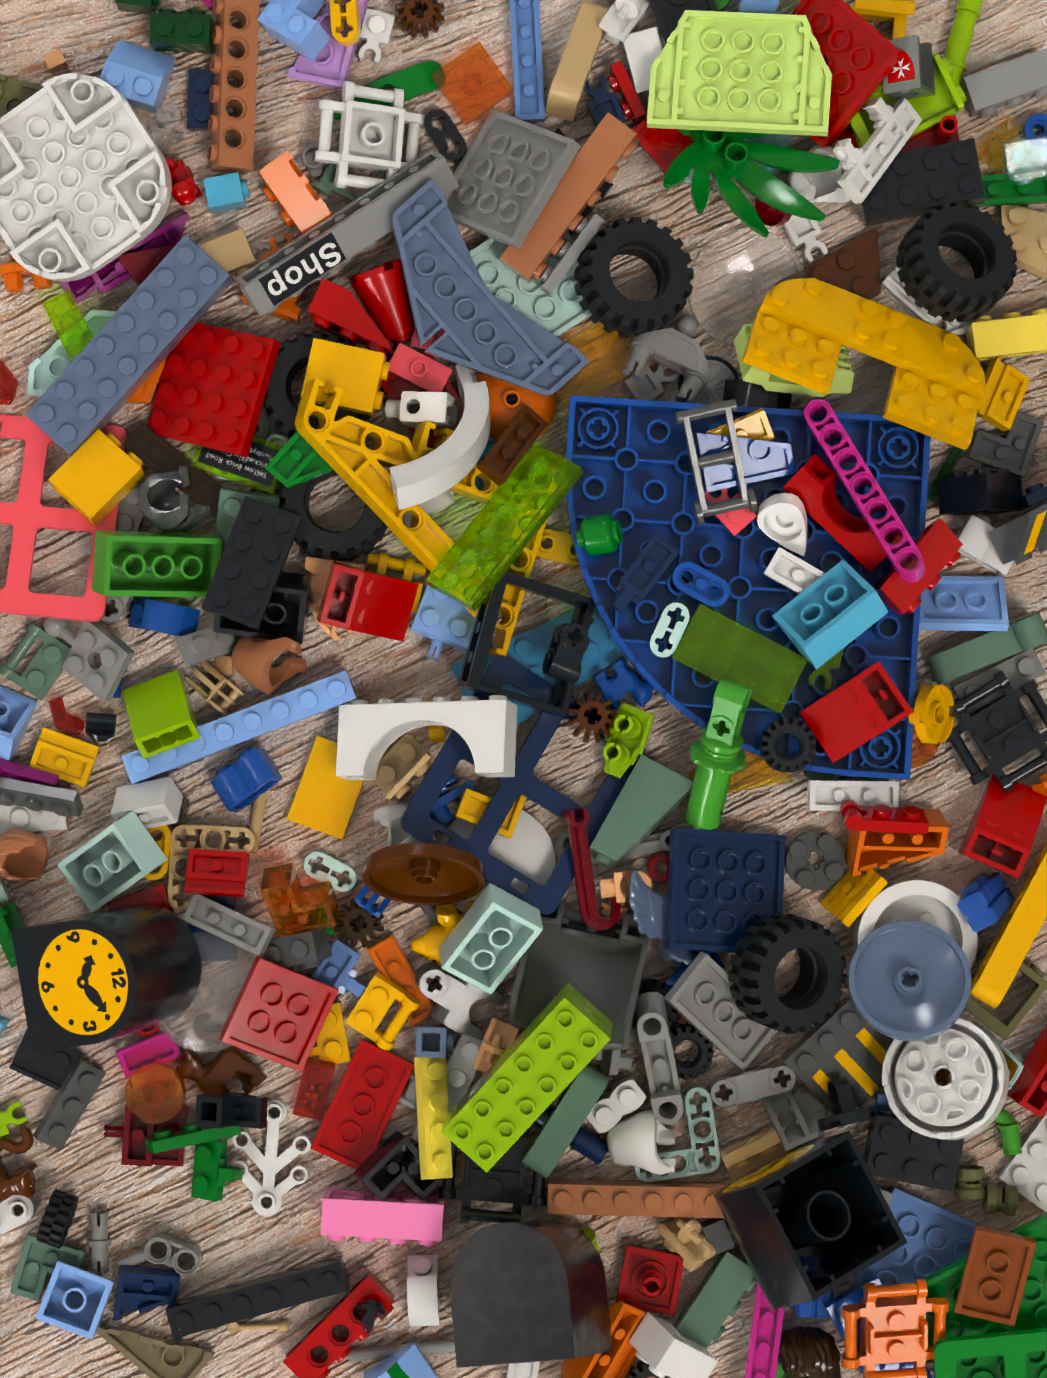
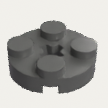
M807 831L796 836L789 845L785 855V867L790 878L799 886L810 890H823L834 885L842 877L845 867V853L841 844L832 835L821 831ZM812 852H816L817 856L823 857V862H820V867L817 869L813 865L807 864V860L811 858Z

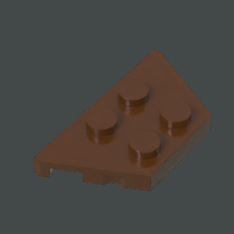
M876 229L870 231L777 282L776 285L791 279L816 278L872 300L881 293L878 231Z

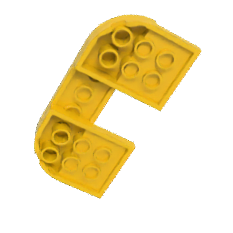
M816 278L787 280L774 286L767 293L755 315L742 359L743 363L827 395L831 388L841 345L894 365L882 418L965 451L971 444L979 402L985 393L986 383L980 362L958 335Z

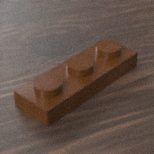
M525 404L476 468L500 487L548 423Z

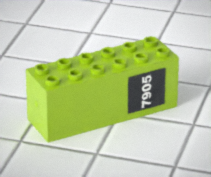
M568 982L448 1112L441 1132L487 1173L611 1040L613 1022Z

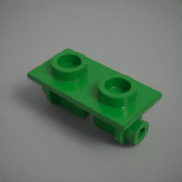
M15 902L0 907V944L11 968L17 966L11 930L26 927Z

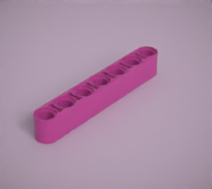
M822 399L810 401L804 409V416L817 443L899 577L908 583L919 581L924 576L926 567L918 547L830 405ZM826 414L822 421H813L816 415ZM832 438H841L837 445H828L829 440ZM847 462L856 463L853 469H842L843 465ZM863 486L872 487L867 494L860 495L857 493L858 489ZM883 510L887 512L881 519L872 518L876 511ZM893 535L902 536L901 541L897 544L887 543L888 539ZM908 560L918 562L913 569L902 568L903 564Z

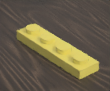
M417 1057L414 1058L421 1180L453 1178L451 1140L441 1132L449 1112L446 1058Z

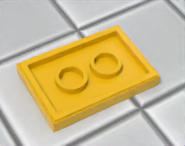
M317 735L287 820L343 839L364 780L348 781L335 776L337 742Z

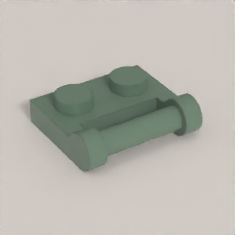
M30 621L25 628L27 632L7 662L0 665V674L38 699L43 700L64 670L62 666L71 648L57 638L48 635L44 629ZM36 638H40L44 643L24 673L20 675L15 669Z

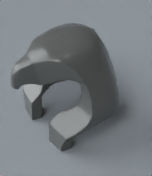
M179 466V471L157 473L147 477L140 486L137 497L139 508L143 515L153 526L163 532L184 533L194 528L201 520L210 516L211 507L190 501L189 494L179 495L176 492V487L185 488L190 485L187 466Z

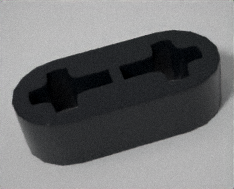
M441 109L431 110L424 119V126L428 136L447 162H461L467 152L464 138L445 111ZM433 118L445 120L442 124L446 133L442 135L437 127L430 128L433 125ZM450 138L454 145H461L458 148V155H454L453 152L446 153L448 150L446 139Z

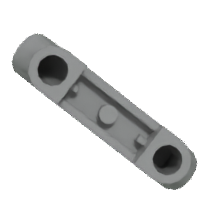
M646 992L638 995L635 1010L637 1032L642 1047L653 1114L660 1123L673 1124L684 1118L686 1109L677 1071L665 999L658 992Z

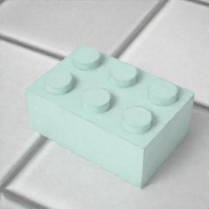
M131 811L57 865L91 913H93L168 859L135 812Z
M489 883L439 947L441 968L492 994L543 930L540 910Z

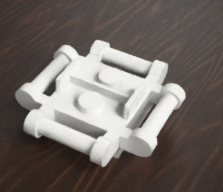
M345 80L342 88V102L332 100L319 101L321 122L318 151H315L314 161L337 164L334 179L335 187L345 188V186L373 189L417 160L420 126L423 125L424 116L418 113L405 112L406 109H403V89L394 88L391 91L358 86L352 81ZM354 97L390 102L392 107L354 101ZM333 113L341 114L338 153L330 152ZM405 123L408 125L405 162H401ZM348 166L372 171H386V178L379 179L347 174Z

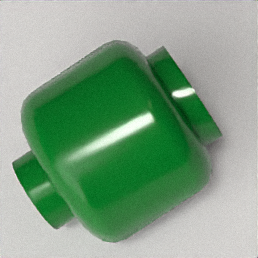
M601 514L584 518L581 523V529L576 530V538L579 547H584L589 555L596 556L615 552L618 549V545L623 542V533L618 519L614 520L610 514Z

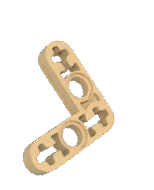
M184 824L174 828L171 833L168 902L171 907L178 911L187 910L194 895L186 894L189 895V900L184 901L183 905L181 900L176 899V895L182 893V884L176 885V880L186 881L185 876L178 873L177 863L181 859L188 860L189 848L250 853L255 850L258 844L256 832L251 828L238 826ZM186 829L188 835H200V841H188L186 846H184V841L179 840V835L184 834ZM213 830L218 831L222 836V842L217 848L211 847L207 842V836ZM243 832H245L246 838H250V844H245L244 849H242L241 843H229V837H241Z

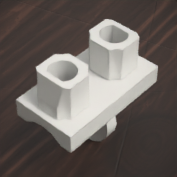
M616 0L598 26L604 30L603 38L614 45H618L620 41L624 42L648 10L650 3L646 0Z

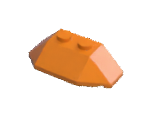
M623 1301L608 1306L613 1351L565 1359L561 1365V1378H625L637 1357L635 1355L637 1350L629 1343V1340L645 1317V1312Z

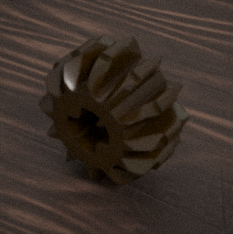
M351 898L352 910L344 903L340 906L346 916L342 914L335 915L334 919L344 923L335 926L334 929L336 932L345 929L346 933L340 938L342 942L351 936L353 937L351 947L355 948L358 939L361 938L362 946L365 948L368 947L367 935L374 942L379 939L372 930H384L383 925L375 923V921L382 920L384 914L382 913L379 918H376L363 907H358V904L354 902L355 898ZM377 903L373 904L375 908L379 907ZM362 915L365 917L363 921L367 920V926L357 930L354 928L356 924L352 925V919Z

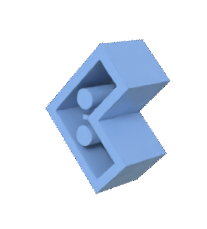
M270 0L257 18V21L271 37L312 62L330 39L318 21L314 20V17L326 0Z

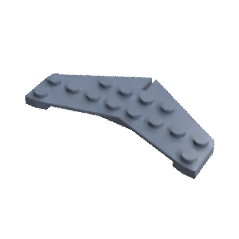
M432 179L396 209L392 216V226L419 347L440 329L444 332L437 341L424 351L425 353L542 396H549L558 391L589 363V360L580 350L568 342L565 343L490 293L485 287L451 215L442 190Z

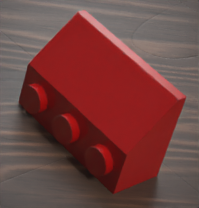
M940 518L930 523L914 542L921 552L926 567L924 576L917 582L908 583L899 577L893 567L875 588L881 600L899 616L905 614L906 611L912 614L922 602L919 598L926 588L931 591L942 578L938 573L946 565L950 568L961 556L958 550L963 544ZM908 560L903 564L902 568L913 569L918 562Z

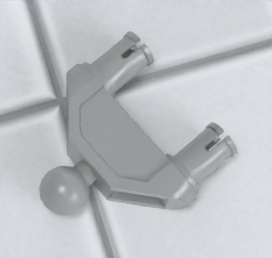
M686 314L677 319L676 329L670 327L636 336L631 342L632 353L622 373L628 377L634 367L635 369L630 379L639 380L648 359H651L684 376L685 380L675 400L682 402L686 395H688L684 403H694L701 386L707 384L711 376L709 364L698 341L691 338L698 331L699 324L697 319L692 315Z

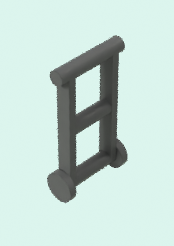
M735 399L675 412L676 423L683 424L698 498L697 501L692 502L697 525L704 524V518L743 508H748L750 513L757 512L758 510L753 489H747L732 415L733 411H737ZM724 414L731 449L697 457L690 421ZM734 462L740 497L706 504L700 469Z

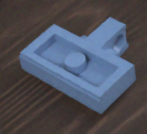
M336 938L331 945L332 956L322 959L320 966H317L311 977L336 987L342 995L349 990L360 998L367 986L355 978L359 972L353 969L362 954Z

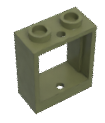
M1022 962L1019 970L1036 984L1004 1024L973 1000L971 994L965 1010L1000 1038L1006 1040L1047 989V981L1043 979L1046 973L1033 963L1028 967Z

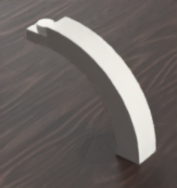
M455 366L456 387L464 407V412L453 434L429 454L405 464L389 467L391 487L399 510L426 502L455 486L474 468L487 446L491 426L488 388L486 381L478 382L476 375H471L466 367Z

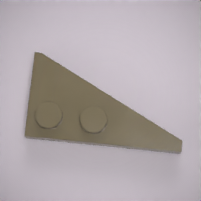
M102 1324L97 1330L100 1336L150 1378H195L215 1354L209 1349Z

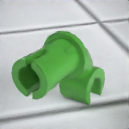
M1002 1108L994 1121L998 1123L997 1128L1001 1130L1003 1155L1021 1154L1018 1128L1021 1126V1122H1018L1007 1110Z

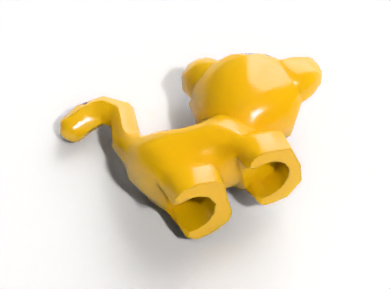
M476 900L465 903V914ZM454 903L437 905L436 915L440 925H432L424 935L413 939L411 943L412 951L424 955L433 963L441 964L439 947L465 914H459Z

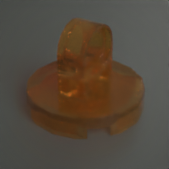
M153 1062L139 1067L125 1086V1100L128 1109L145 1123L159 1124L172 1119L180 1112L185 1102L186 1088L183 1078L176 1069L165 1063Z

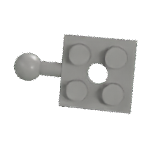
M46 618L44 622L46 633L52 637H61L72 646L62 668L102 701L111 700L135 651L99 622L84 621L77 635L68 628L66 619ZM96 652L100 655L102 662L100 667L94 659Z

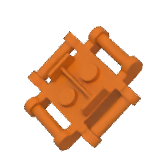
M915 1279L914 1283L889 1285L864 1283L863 1298H860V1303L842 1306V1318L845 1319V1354L842 1355V1367L856 1369L859 1366H863V1378H927L926 1360H933V1346L935 1342L941 1338H946V1313L949 1311V1300L941 1297L926 1298L928 1288L925 1279ZM926 1312H934L933 1346H928ZM860 1318V1352H857V1319ZM913 1362V1368L875 1371L876 1364Z

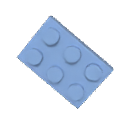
M941 576L942 578L931 591L926 588L921 594L919 630L1008 631L1009 619L1004 577Z

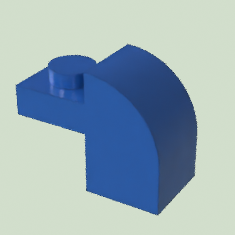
M134 597L129 627L181 637L196 632L200 610Z

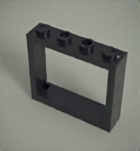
M501 569L488 570L458 686L489 696H507V700L512 703L553 715L566 716L569 704L574 701L572 691L575 682L578 681L581 675V669L573 683L556 678L550 703L482 683L481 678L506 585L575 606L571 624H580L585 627L587 632L596 617L593 615L595 609L593 599ZM569 632L567 638H570L572 641L573 636ZM588 637V642H587V644H586L585 651L587 650V647H588V644H589V637Z

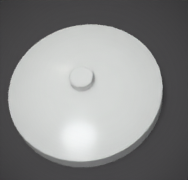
M521 810L512 837L508 839L496 834L488 848L492 856L540 885H544L556 865L554 847L547 831L536 818L524 810ZM457 818L448 829L462 838L468 839L475 825ZM444 835L440 844L446 845L449 837ZM514 877L510 887L524 894L528 885ZM485 881L481 892L470 899L454 903L455 907L465 914V903L477 900L489 883Z

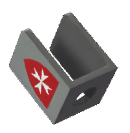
M917 35L890 40L904 54L883 79L884 94L895 100L902 98L909 100L935 95L932 44L929 42L920 44Z

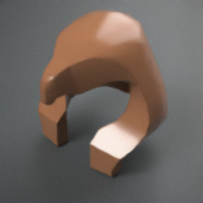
M243 636L232 651V665L238 673L266 695H274L293 675L299 672L304 674L307 669L306 660L295 656L285 659L280 666L270 667L275 656L285 649L296 654L300 653L302 648L299 643L287 637L267 640Z

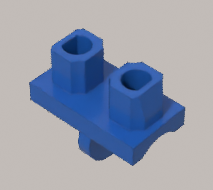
M454 775L450 776L442 790L444 795L436 800L430 810L436 822L444 825L454 819L447 803L454 799L460 802L464 789L472 790L475 788L471 780L449 791L448 787L457 783Z

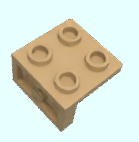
M407 732L380 760L376 778L372 781L386 794L385 797L388 800H392L394 797L399 800L412 788L408 782L415 775L421 778L430 769L432 764L429 761L433 756Z
M773 1126L720 1151L732 1181L786 1154Z

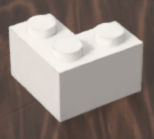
M650 1312L646 1313L629 1340V1343L637 1350L635 1355L646 1364H649L648 1369L660 1378L665 1376L670 1378H708L718 1363V1360L705 1347L682 1336L669 1322Z

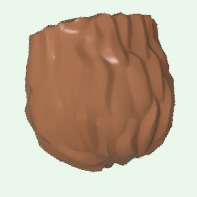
M19 829L7 830L0 836V877L19 882L40 879L48 861L46 837Z

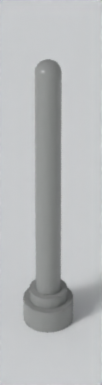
M454 1339L416 1343L423 1354L455 1352ZM411 1343L353 1348L346 1358L350 1361L387 1358Z

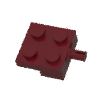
M127 1102L125 1104L123 1126L105 1124L104 1137L122 1138L121 1165L183 1167L185 1147L153 1154L147 1151L145 1138L153 1137V1132L157 1130L171 1129V1132L183 1130L182 1126L187 1124L188 1105Z

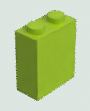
M178 669L122 690L133 738L144 759L201 738L189 691Z

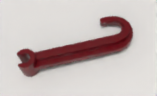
M576 808L577 819L575 821L574 811L564 810L562 821L568 827L579 912L582 921L594 930H606L618 921L621 914V903H617L616 897H612L610 916L603 919L599 915L586 826L590 820V815L586 808Z

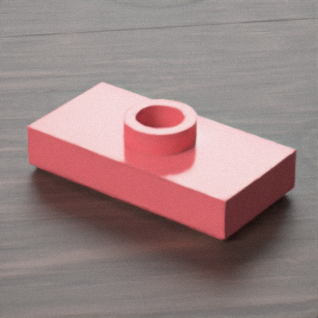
M399 343L390 360L389 372L428 392H443L453 369Z

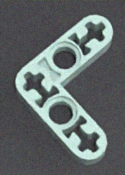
M695 1085L686 1090L684 1095L691 1146L657 1152L659 1158L664 1157V1159L672 1158L675 1155L683 1156L686 1160L684 1169L663 1175L655 1173L646 1175L645 1171H640V1168L635 1166L636 1175L640 1180L656 1182L714 1172L719 1167L721 1157L712 1099L706 1088ZM694 1092H699L703 1097L706 1096V1100L701 1102L703 1113L709 1110L708 1116L698 1115L691 1118V1113L697 1114L695 1104L689 1103V1099L694 1098ZM699 1121H706L711 1126L710 1133L705 1137H698L694 1133V1126ZM713 1140L714 1145L707 1144L709 1154L715 1156V1159L710 1161V1166H705L704 1162H699V1158L703 1157L702 1145L696 1148L695 1143H707Z

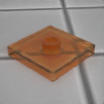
M480 42L431 75L432 80L465 126L514 93L513 88Z

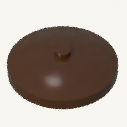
M405 843L388 846L369 855L364 862L363 880L371 891L393 901L414 905H445L470 899L481 892L485 885V867L478 858L461 849L432 843Z

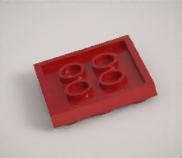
M256 956L219 1039L227 1044L302 1072L339 990L327 983Z

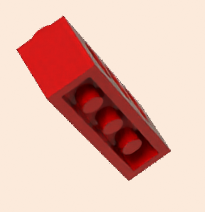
M369 1271L285 1355L283 1363L298 1378H326L331 1372L328 1367L335 1360L339 1363L342 1362L352 1351L349 1346L356 1339L361 1342L370 1333L363 1330V1316L358 1315L354 1307L359 1303H365L367 1299L374 1300L383 1304L382 1309L387 1311V1317L394 1309L391 1304L394 1302L395 1295ZM339 1324L345 1325L349 1329V1335L339 1337L334 1333L333 1328ZM316 1346H323L328 1351V1356L317 1358L314 1356L312 1349Z

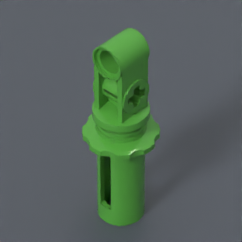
M724 678L720 680L716 688L708 726L702 730L701 740L694 742L690 747V758L697 764L685 819L693 827L702 830L716 829L720 825L731 776L736 771H742L746 765V755L742 751L744 739L740 733L746 709L751 699L752 689Z

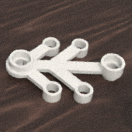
M277 1098L267 1102L268 1126L265 1155L252 1141V1136L248 1131L240 1130L241 1134H244L248 1139V1142L244 1145L238 1143V1135L233 1137L235 1147L243 1149L263 1172V1184L261 1185L249 1172V1165L246 1161L236 1160L232 1164V1166L241 1164L245 1167L242 1182L254 1195L252 1199L253 1208L258 1214L267 1217L276 1214L282 1206V1196L296 1184L304 1183L309 1175L308 1169L304 1165L299 1164L292 1168L290 1176L275 1186L276 1174L299 1154L307 1153L311 1147L310 1138L306 1135H299L294 1139L293 1144L277 1157L280 1122L285 1119L288 1112L285 1102ZM271 1107H277L280 1110L278 1117L270 1115L269 1109ZM300 1139L305 1140L307 1148L299 1149L296 1142ZM297 1169L303 1170L305 1177L303 1179H296L294 1171ZM270 1197L272 1205L269 1207L264 1206L262 1198Z

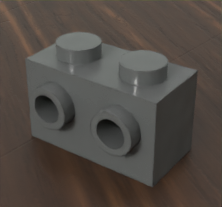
M326 927L272 937L262 958L294 970L293 966L302 964L303 969L320 966L319 960L332 956Z

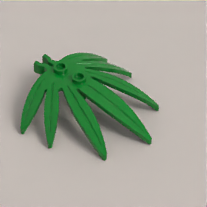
M677 129L683 135L689 136L693 143L672 162L666 172L663 186L665 188H673L680 185L688 177L691 169H694L691 180V198L698 214H702L705 210L709 196L708 173H712L723 199L732 212L745 225L763 237H768L769 231L748 199L731 178L751 195L775 209L805 219L823 221L826 215L806 198L750 160L774 169L798 173L835 170L838 168L840 160L806 151L745 142L743 140L769 135L768 133Z

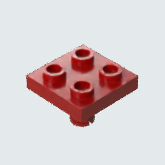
M626 1243L615 1303L623 1301L642 1310L674 1316L684 1268L683 1258L678 1253Z

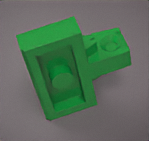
M218 1139L196 1144L191 1197L214 1202L222 1201L223 1186H225L226 1181L242 1180L243 1168L227 1165L226 1140Z

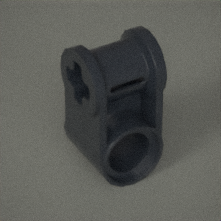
M562 623L554 629L550 646L542 665L544 675L569 683H573L577 679L588 642V632L584 626ZM569 632H570V635L573 636V640H572V641H571L570 638H567V635H568Z

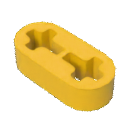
M329 0L333 37L343 46L354 45L359 40L361 33L358 0H350L351 2L346 3V13H343L342 7L338 4L342 0ZM347 20L348 26L353 31H349L348 37L344 38L339 31L344 30V21Z

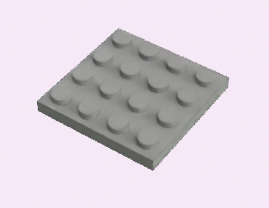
M492 109L453 174L459 187L452 191V194L446 198L455 223L520 249L581 146L573 139Z

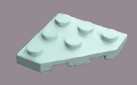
M91 310L72 330H68L52 344V347L40 358L35 359L29 365L27 395L41 397L117 311Z

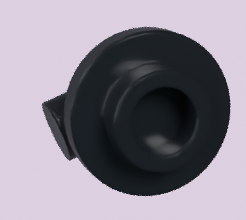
M87 712L85 733L94 741H107L115 735L117 715Z
M368 1299L365 1300V1304H358L357 1310L366 1314L362 1318L364 1331L371 1332L374 1329L375 1317H386L387 1311L382 1309L383 1304Z

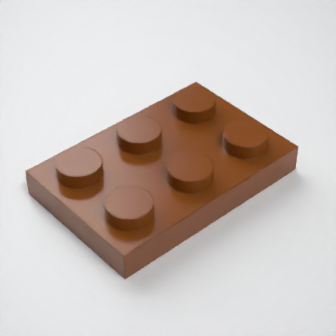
M975 1224L954 1304V1313L1015 1326L1036 1247V1239Z

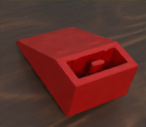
M323 278L307 310L312 319L311 321L315 323L314 327L329 334L331 330H334L341 335V338L352 341L355 346L359 342L365 345L368 350L385 353L386 356L392 358L394 353L390 343L351 291Z
M332 561L317 620L320 623L351 631L404 641L419 583Z
M880 661L872 663L799 712L809 729H812L813 735L832 763L913 713Z
M992 774L958 853L1019 879L1031 851L1047 796L1037 793L1031 787L1021 783L1015 784L1013 790L1005 793Z

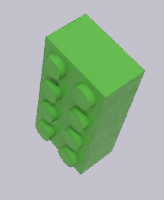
M95 530L92 590L103 596L205 597L221 558L222 538L210 533Z

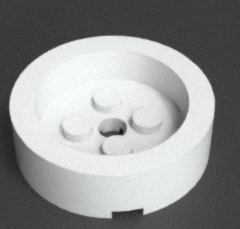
M909 878L888 883L857 917L853 931L854 950L856 951L860 943L871 932L892 922L907 920L925 922L945 931L959 944L966 955L971 969L977 953L978 936L977 932H974L968 924V917L963 916L957 906L958 901L961 899L958 895L940 884L924 879Z
M959 1018L949 1029L929 1039L920 1041L894 1039L883 1062L882 1085L884 1086L891 1110L908 1128L921 1135L935 1139L960 1140L981 1132L999 1115L1008 1094L1009 1073L1005 1057L995 1040L978 1026ZM940 1069H948L952 1075L951 1083L946 1086H940L936 1082L935 1076Z

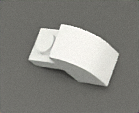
M437 1254L408 1255L407 1302L410 1327L440 1326Z

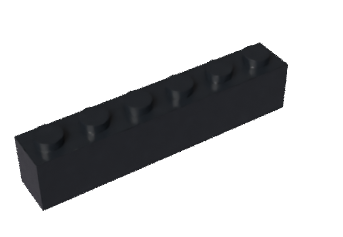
M343 1255L177 1300L167 1306L166 1314L173 1339L346 1292L349 1289L350 1281Z

